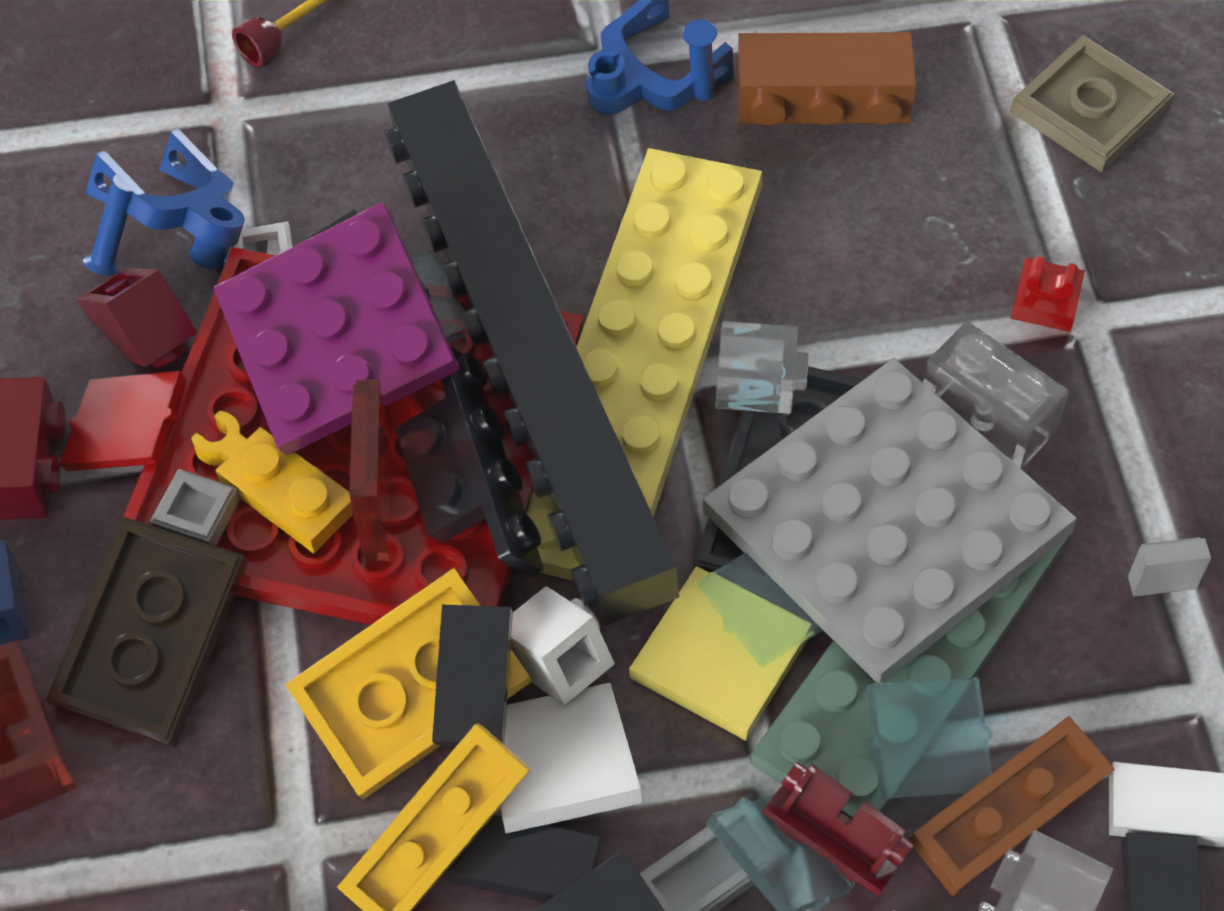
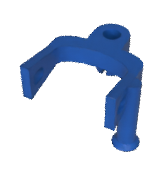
M638 0L601 31L602 50L595 53L588 62L589 75L586 80L588 102L595 111L610 115L627 109L641 98L652 106L666 111L676 110L693 98L700 101L711 100L715 95L714 87L734 77L733 48L727 42H724L712 53V42L716 39L717 28L708 20H693L682 31L683 39L689 44L691 72L683 79L675 81L658 75L637 59L628 48L625 40L669 18V0Z
M179 129L170 132L159 171L198 188L191 192L173 196H152L147 194L106 151L96 153L85 194L106 204L92 254L84 258V265L88 270L100 275L109 276L118 272L119 268L115 258L129 214L144 226L152 229L185 228L195 236L194 243L189 251L190 259L207 269L216 270L220 268V265L224 267L228 259L229 248L238 243L245 221L243 213L228 202L234 182L219 171ZM177 151L184 156L186 167L178 161ZM103 174L111 180L110 188L105 184Z

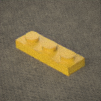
M480 723L475 724L337 888L363 911H413L532 769Z

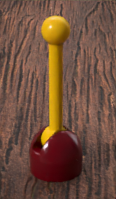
M307 0L276 22L261 17H254L244 21L232 30V39L237 51L247 63L254 67H261L279 52L282 44L281 31L327 0Z

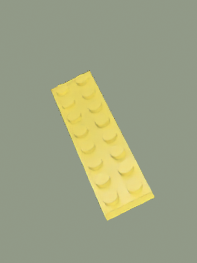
M648 148L576 348L654 517L762 188V171ZM533 489L526 514L533 520L541 536V545L537 548L544 570L540 573L573 581L570 569L579 566L572 548L562 552L558 548L547 518L548 514L556 512L549 495L538 499Z

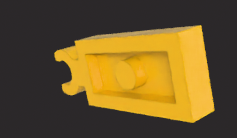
M219 411L215 415L218 429L226 435L222 440L209 442L198 433L191 437L199 459L206 464L219 466L215 470L219 482L236 487L241 500L312 553H315L358 510L356 497L297 453L293 452L286 456L277 448L273 436L263 428L259 427L246 439L241 434L236 418L227 412Z

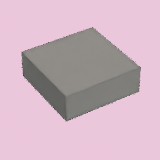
M178 469L154 512L150 525L216 546L241 500L238 489Z
M1196 537L1142 544L1128 574L1133 597L1197 589L1211 560L1206 539Z

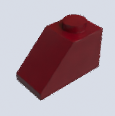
M125 267L76 299L88 317L129 363L145 367L152 364L155 369L163 367L180 357L186 351L183 342L197 334L196 329L159 270Z

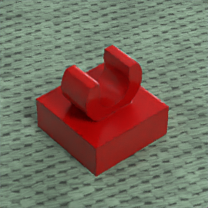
M1037 256L1034 259L1025 257L1011 319L1071 332L1085 270L1078 269L1077 265L1069 263L1068 266L1045 262V257Z

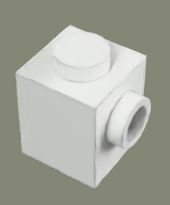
M546 586L513 612L511 650L531 677L532 683L563 705H566L615 664L599 630L600 625L597 618L588 606L584 607L581 600L574 598L569 601Z

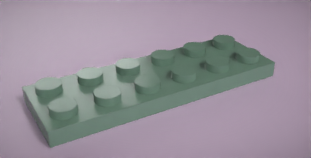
M1072 534L881 686L833 641L753 750L750 764L782 783L796 761L807 768L813 763L821 771L853 793L840 811L852 820L864 801L883 814L1070 541Z

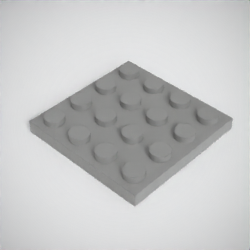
M892 358L703 498V513L880 686L1074 532L1077 519L895 358Z

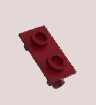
M796 761L782 781V786L765 805L761 813L777 823L780 830L794 841L806 844L834 864L840 874L846 879L863 885L879 896L897 867L900 866L914 843L903 836L906 829L893 822L865 801L851 820L840 811L853 793L821 771L813 763L807 768Z

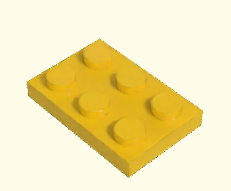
M454 568L285 684L357 795L363 800L441 746L435 745L432 742L442 604L480 606ZM510 650L507 699L533 682L512 650Z

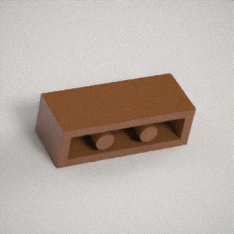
M911 32L738 33L736 65L738 124L831 125L837 123H875L887 125L891 123H910L916 88Z

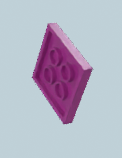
M383 202L213 287L277 448L286 456L460 370L395 221Z

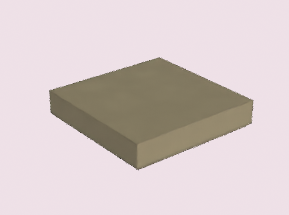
M1082 35L1013 98L1010 112L1103 173L1171 107L1175 94Z

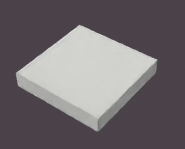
M611 683L587 687L566 705H563L552 696L507 705L504 745L527 764L532 771L500 807L505 833L642 803L640 783Z

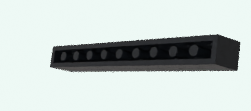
M455 80L387 103L393 124L392 128L384 130L389 150L395 164L406 161L410 171L403 173L402 176L414 208L425 205L429 216L421 220L433 253L444 250L449 262L441 264V268L453 300L464 296L469 309L462 311L461 315L473 347L484 344L490 358L482 360V365L494 396L505 393L511 408L503 410V414L512 440L516 447L527 443L533 459L525 461V466L538 499L549 495L556 512L548 514L547 518L558 548L561 552L572 548L579 566L570 569L584 607L595 603L606 626L679 598L674 561Z

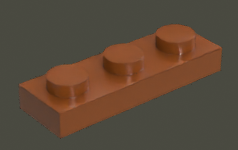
M1068 716L916 830L909 838V841L914 843L913 848L949 893L954 896L1108 778L1115 769L1074 720Z

